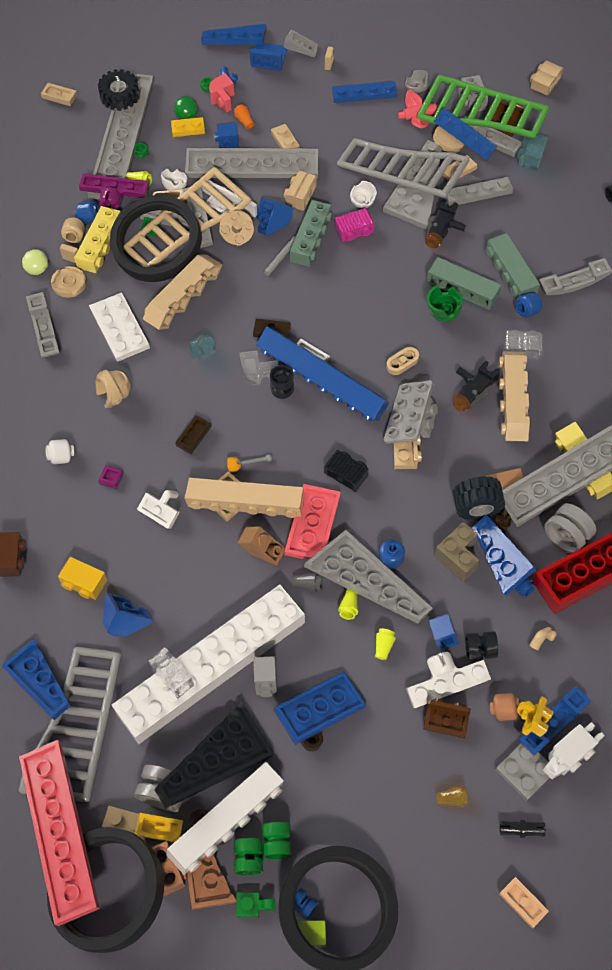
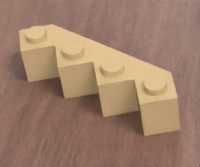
M197 255L145 308L143 320L158 330L168 329L175 313L185 312L190 298L201 296L207 280L217 279L223 264L208 255Z
M503 351L502 357L499 356V367L503 372V378H500L499 389H502L504 394V401H500V412H503L505 417L504 423H501V435L504 436L505 441H528L529 438L528 371L525 370L527 364L525 352Z

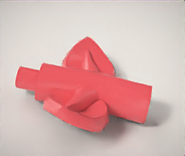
M408 89L405 97L407 108L403 109V112H398V119H411L413 126L426 128L429 123L417 119V114L423 105V101L417 93ZM436 103L429 105L425 115H435L437 111Z

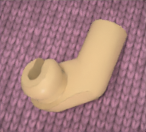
M546 627L536 633L529 646L538 651L544 640L547 638L553 641L557 632L551 630L552 628Z

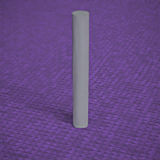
M295 236L290 239L264 270L265 275L269 276L289 253L296 238Z

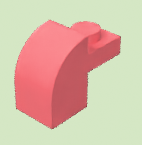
M225 73L212 80L209 90L212 105L218 104L227 113L232 110L230 97L234 96L235 93L234 83Z

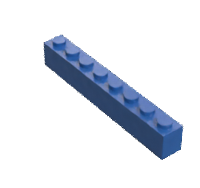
M266 326L256 346L261 348V353L267 356L271 354L275 357L274 361L281 365L285 363L290 366L293 373L297 375L301 373L304 375L303 379L311 384L315 382L319 385L318 389L325 393L329 391L333 394L332 398L341 403L345 401L348 403L347 407L355 412L359 410L363 413L362 417L371 422L372 420L379 421L390 401L273 328Z

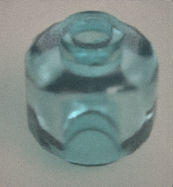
M205 334L199 335L189 344L191 357L198 361L206 360L216 350L214 340Z

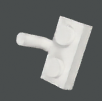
M166 490L161 499L156 498L150 493H145L137 510L167 529H171L180 512L169 506L167 502L169 498H177L178 492Z

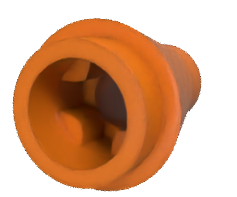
M244 104L238 105L234 109V116L246 129H251L254 126V122L248 107Z

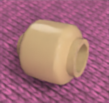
M74 217L66 219L61 229L63 239L69 243L80 242L85 232L84 223Z

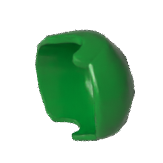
M189 96L177 99L174 104L175 115L180 119L194 118L198 113L196 101Z

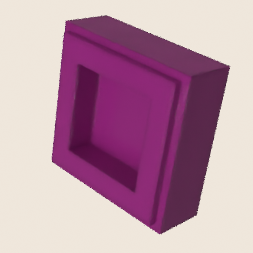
M105 465L98 482L101 485L117 489L124 472L123 470Z

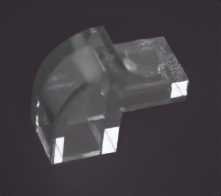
M258 351L240 352L242 375L252 384L262 385L261 379H270L271 370L278 366L277 361L259 363Z

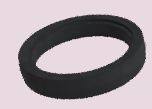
M153 195L131 203L118 215L111 229L110 246L116 262L129 276L145 282H161L176 277L198 255L202 239L201 229L195 214L184 202L171 196ZM157 210L171 211L181 216L189 225V239L185 249L176 259L158 267H143L131 262L124 255L123 238L125 232L138 217Z
M105 827L83 834L87 853L104 844H123L129 846L139 856L146 874L145 896L138 913L132 921L120 931L104 937L87 936L78 930L72 921L57 926L54 924L47 891L48 912L58 933L75 947L93 953L119 951L140 939L157 917L164 894L163 870L154 850L141 837L130 831Z
M329 846L304 856L290 870L279 896V920L288 944L304 962L319 970H360L367 967L387 949L396 931L398 901L392 881L377 861L366 853L352 847ZM341 862L359 869L370 879L378 893L381 903V923L378 933L372 943L357 955L335 957L319 951L305 938L297 923L295 896L298 886L310 869L322 863Z

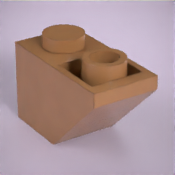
M260 526L246 527L237 542L250 555L273 565H278L285 552V548Z

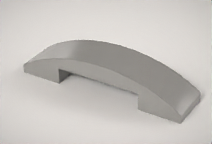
M602 258L590 262L587 268L560 277L554 274L539 279V282L546 295H560L590 286L610 275L612 270L607 260Z
M44 293L26 296L41 357L45 358L60 354Z

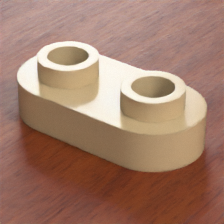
M406 347L387 360V371L392 375H399L417 364L419 360L418 350L413 347Z

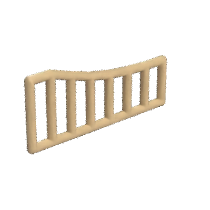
M216 167L209 170L177 198L184 202L190 197L212 217V219L203 223L196 216L201 232L221 222L223 216L229 211L219 215L195 193L200 187H204L229 211H242L251 203V198ZM215 175L242 201L235 207L207 181ZM163 210L123 245V249L140 266L155 267L174 250L188 241L189 232L170 215L171 211ZM164 219L182 235L175 242L157 226ZM151 230L168 245L162 252L144 237ZM138 241L156 256L149 263L132 248Z

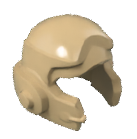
M103 370L96 377V394L107 393L105 408L118 405L122 399L128 397L131 391V383L123 372Z

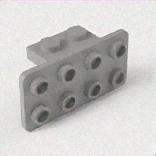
M431 380L405 383L399 386L384 436L385 443L416 441L419 439L420 434L423 438L430 437L431 431L434 428L435 416L438 413V407L430 397L434 385Z

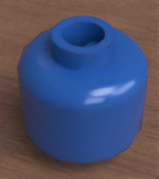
M94 201L80 202L75 209V217L84 224H91L100 206Z
M535 292L521 295L516 300V311L523 317H531L541 311L542 300Z
M391 539L385 541L380 546L379 560L388 568H397L403 563L405 549L401 542Z

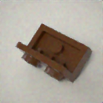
M442 699L429 700L423 730L465 739L471 708H467L466 705L461 703L448 704Z

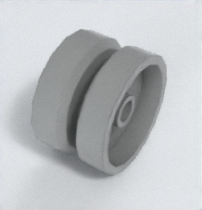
M567 503L563 504L544 526L549 539L561 550L570 554L583 548L597 531L596 525L586 512L573 504Z
M145 765L141 774V778L145 783L137 784L134 797L150 806L170 812H178L182 804L181 801L165 809L155 792L156 786L172 770L155 765Z

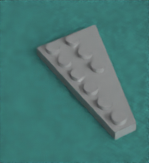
M347 530L337 536L304 565L305 568L417 624L433 609Z

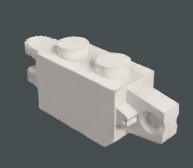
M592 722L585 728L579 724L548 753L549 763L543 771L551 779L560 774L564 776L569 771L574 773L582 765L580 761L583 758L587 761L596 753L593 749L605 735L601 732L593 738L589 734L595 727Z

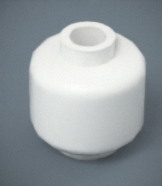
M66 439L51 440L46 445V458L52 464L69 463L71 456H74V446L70 445Z

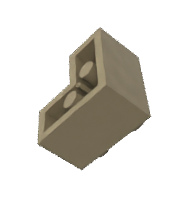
M464 522L436 547L434 556L463 582L477 570L479 559L469 551L476 544L478 534Z

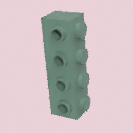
M311 200L290 249L291 263L310 267L312 261L316 260L317 248L321 247L322 236L326 235L328 230L327 224L333 218L331 204Z
M508 234L489 239L486 254L492 259L495 269L499 270L503 282L509 286L512 296L518 299L519 296L529 292L538 294L540 284Z
M437 257L428 271L427 283L439 286L440 289L447 292L451 287H455L463 296V299L488 310H491L500 294L501 284Z

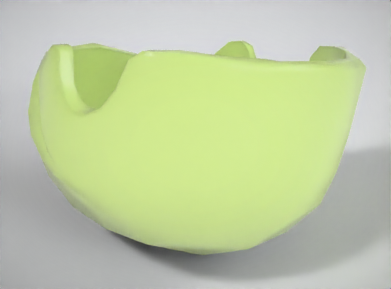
M32 249L26 252L22 259L23 268L30 275H39L49 267L47 256L40 250Z

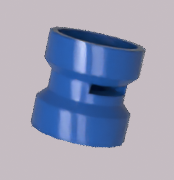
M300 888L295 896V910L300 912L302 918L308 920L319 904V900L308 896L307 891Z

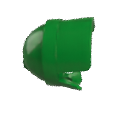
M434 286L428 292L427 303L435 320L449 322L456 319L461 313L463 296L455 287H451L448 292L442 293L439 286Z

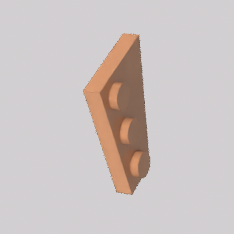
M214 855L209 858L205 856L200 861L201 865L194 872L188 871L186 873L191 910L236 903L234 895L231 893Z

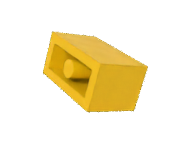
M72 557L68 559L58 575L63 588L69 591L73 589L86 599L90 597L96 600L107 582L105 572Z

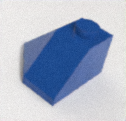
M261 197L256 216L260 221V225L257 227L258 232L269 236L285 227L293 216L294 208Z
M106 593L102 623L110 635L126 637L152 624L153 619L147 610L142 607L138 610L136 606L130 604L131 601L127 598Z

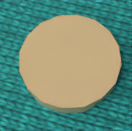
M438 126L436 128L433 140L437 146L440 145L443 151L457 153L463 148L464 143L442 127Z
M67 266L64 267L65 269L57 270L51 278L52 289L57 295L70 298L82 293L86 287V278L81 269Z

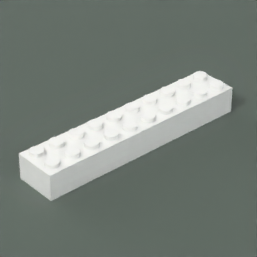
M278 585L113 703L112 707L139 745L254 661V657L261 656L305 623V614L283 587Z

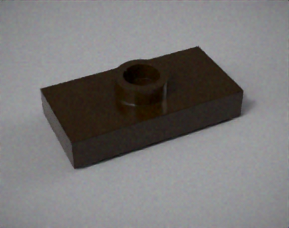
M265 319L255 320L253 337H261L266 326L289 338L290 322Z
M195 415L176 441V447L192 454L210 430L212 424Z

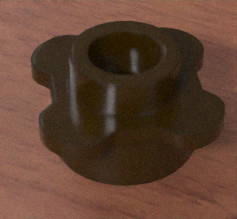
M503 510L502 513L497 514L495 524L498 528L503 529V532H507V529L511 526L512 519L507 514V511Z

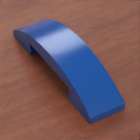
M575 686L552 709L553 715L545 723L549 727L544 735L539 737L530 732L527 736L524 734L518 741L533 756L536 755L571 723L591 700Z

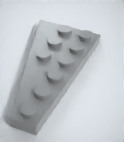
M427 140L421 151L442 152V147L440 145L437 146L435 142ZM418 158L404 179L413 181L427 158ZM440 159L433 161L421 179L420 184L428 186L439 169ZM398 184L384 205L383 212L427 230L434 195Z

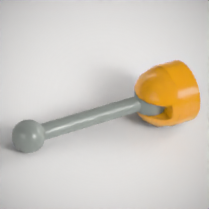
M268 454L265 457L240 461L237 457L227 458V466L231 473L238 471L241 465L260 461L270 462L273 457Z

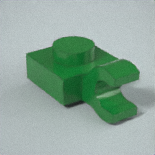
M237 892L236 917L259 918V911H275L274 899L260 900V893Z

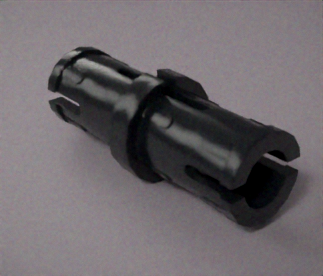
M520 820L519 822L500 821V835H520V838H525L526 836L545 837L546 829L544 827L546 825L545 822H525V820Z

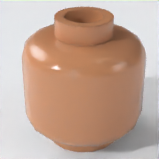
M513 693L496 694L493 702H490L491 715H495L498 721L516 720L518 718L517 707L520 703V698L516 697Z

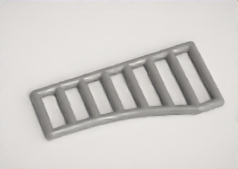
M354 138L337 161V166L446 198L470 159L467 156L453 152L405 150ZM356 146L364 147L353 164L346 162ZM370 150L379 151L368 168L360 166ZM386 153L394 154L383 172L375 170ZM401 156L410 157L397 177L389 175ZM418 158H427L413 181L404 179ZM435 159H445L428 186L420 184L421 179ZM452 160L461 162L443 190L434 188Z
M75 647L73 649L69 670L62 690L67 701L70 694L104 699L101 710L70 706L62 714L99 718L97 730L60 726L58 723L62 717L61 714L55 720L51 719L48 728L36 747L38 749L47 745L54 733L94 739L92 751L62 747L64 756L90 759L87 772L68 769L69 778L85 780L83 793L73 792L75 801L89 802L91 798L121 660L120 652ZM80 655L112 659L110 671L78 667ZM75 675L108 679L106 690L73 686ZM22 774L19 792L27 794Z

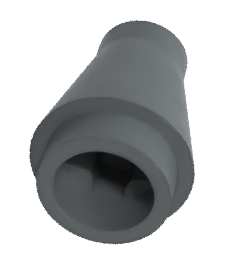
M315 572L293 576V587L314 592L322 590L323 576Z

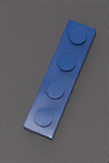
M395 81L332 87L334 103L396 98L397 89Z
M446 108L442 109L434 121L486 160L490 158L497 148V145Z

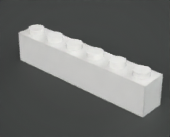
M265 762L167 849V857L183 875L188 871L194 872L201 865L200 861L205 856L209 858L217 851L219 843L222 841L226 843L234 835L233 831L238 826L242 828L250 821V815L254 812L259 813L267 805L265 802L270 797L275 799L282 792L281 787L284 780Z

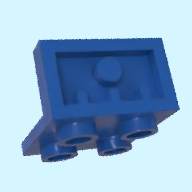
M268 43L256 45V48L250 49L251 67L281 71L287 49L282 45Z

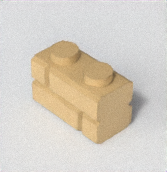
M299 170L296 176H292L290 187L286 188L284 192L287 206L295 207L302 211L305 210L317 187L316 175L307 174Z

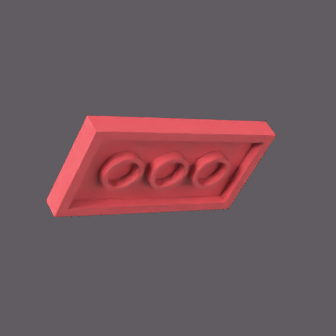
M303 484L305 499L302 517H294L284 553L286 556L309 560L328 545L341 492Z

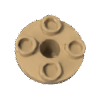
M229 211L221 219L220 234L228 243L240 246L252 237L254 223L252 218L244 211Z

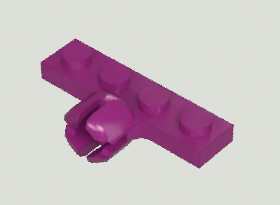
M84 173L79 184L80 191L101 194L99 198L100 206L109 208L110 204H112L111 209L115 210L119 207L122 197L144 198L149 188L148 181Z

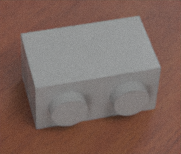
M275 656L254 657L256 695L271 697L273 694H277Z

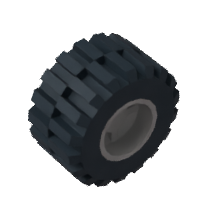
M486 476L474 477L459 483L453 489L458 516L463 519L479 520L485 515L491 517L505 508L501 482L497 478Z

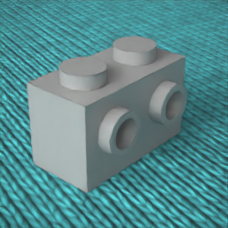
M480 75L461 78V81L484 87ZM458 87L459 95L462 96L464 88ZM470 92L463 106L466 107L468 113L471 112L480 93ZM486 95V97H485V99H484V101H483V103H482V105H481L479 111H484V110L487 109V103H488V96H487V95Z

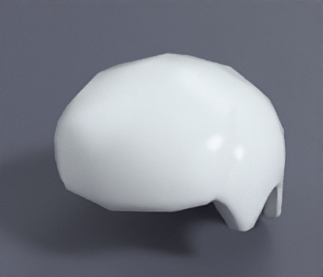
M165 169L161 174L162 183L167 190L184 189L187 186L188 178L186 174L178 169L174 172Z
M362 181L356 186L354 185L350 192L351 202L357 208L370 207L377 195L376 187L367 181Z

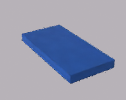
M342 672L275 706L273 710L293 743L297 745L361 711L366 707V703L346 673Z

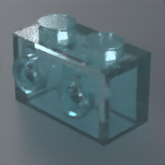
M538 133L535 139L523 138L521 145L523 149H519L517 159H520V167L538 171L549 135Z

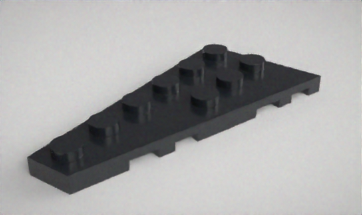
M242 701L156 786L155 792L165 809L272 758L274 752Z

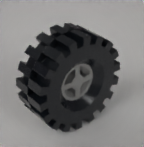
M115 69L112 73L108 71V75L103 74L102 79H99L98 91L100 100L103 105L105 104L106 108L110 107L111 110L117 108V111H121V108L126 110L128 106L133 107V103L136 104L138 102L137 99L140 98L137 77L133 73L130 74L128 70L124 72V69H120L117 72V69Z

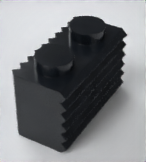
M336 450L324 465V474L354 492H357L368 477L369 468L362 461L352 459L350 454L345 451Z

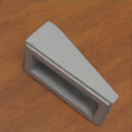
M291 29L285 38L283 47L315 57L318 44Z

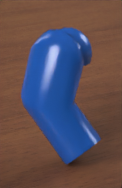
M227 67L220 69L221 75L226 73L234 84L237 83L238 76L232 73L229 75Z

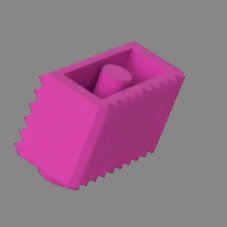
M367 208L336 217L335 229L341 242L353 241L357 237H366L374 233V222Z

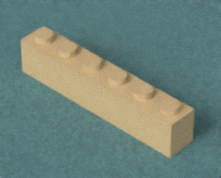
M189 478L185 494L186 503L192 509L205 508L212 511L222 509L232 513H262L269 516L285 515L289 518L302 517L305 499L303 487Z

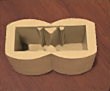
M546 60L543 64L539 65L536 74L533 73L531 76L530 88L549 95L560 80L563 67Z

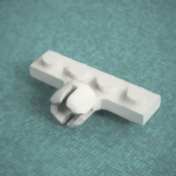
M442 652L431 656L427 660L432 674L431 678L408 687L406 690L413 708H417L427 704L429 700L441 699L491 680L484 660L457 668L449 652Z

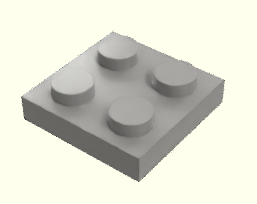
M522 744L495 769L526 801L550 779L543 771L549 762L539 752L533 756Z

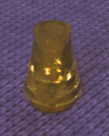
M461 785L436 792L437 805L463 807V805L468 804L466 787H461Z

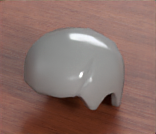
M415 70L410 78H406L405 88L417 94L423 93L429 86V74L427 71Z

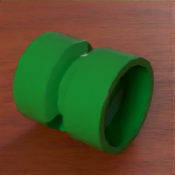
M285 822L263 824L262 836L266 841L263 844V858L280 860L292 857L291 843L287 841L291 836L290 824Z
M242 838L234 841V855L237 856V859L234 860V874L249 876L263 873V859L259 857L262 854L261 839Z

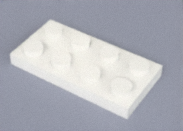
M122 292L89 305L117 362L150 349L149 343Z

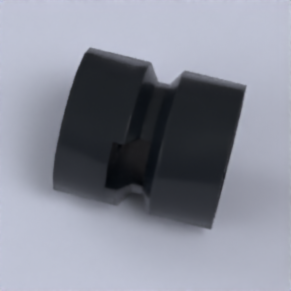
M286 365L275 366L270 372V389L276 398L285 399L294 392V373Z
M495 631L483 632L482 635L466 633L465 647L468 660L480 659L481 656H484L485 659L498 658V639Z

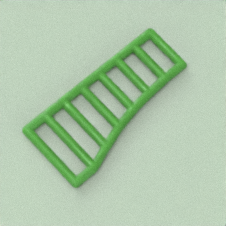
M438 75L417 114V119L436 124L434 121L442 109L446 108L457 86L465 89L453 111V114L457 117L470 92L480 93L468 118H460L468 125L498 129L535 139L549 112V106L444 75ZM441 82L450 84L434 117L425 115ZM486 95L494 97L495 99L485 119H475ZM501 100L510 102L501 122L491 121ZM516 105L525 106L517 126L507 125ZM531 110L541 111L532 131L523 129Z

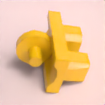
M543 696L536 705H533L531 701L519 703L517 707L518 714L525 720L522 733L526 736L533 732L541 737L548 730L549 726L545 723L550 720L553 711L545 706L547 699Z

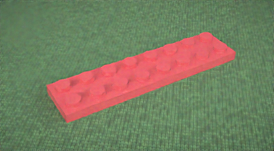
M56 740L19 756L53 920L55 925L60 926L98 910L100 906L62 743Z

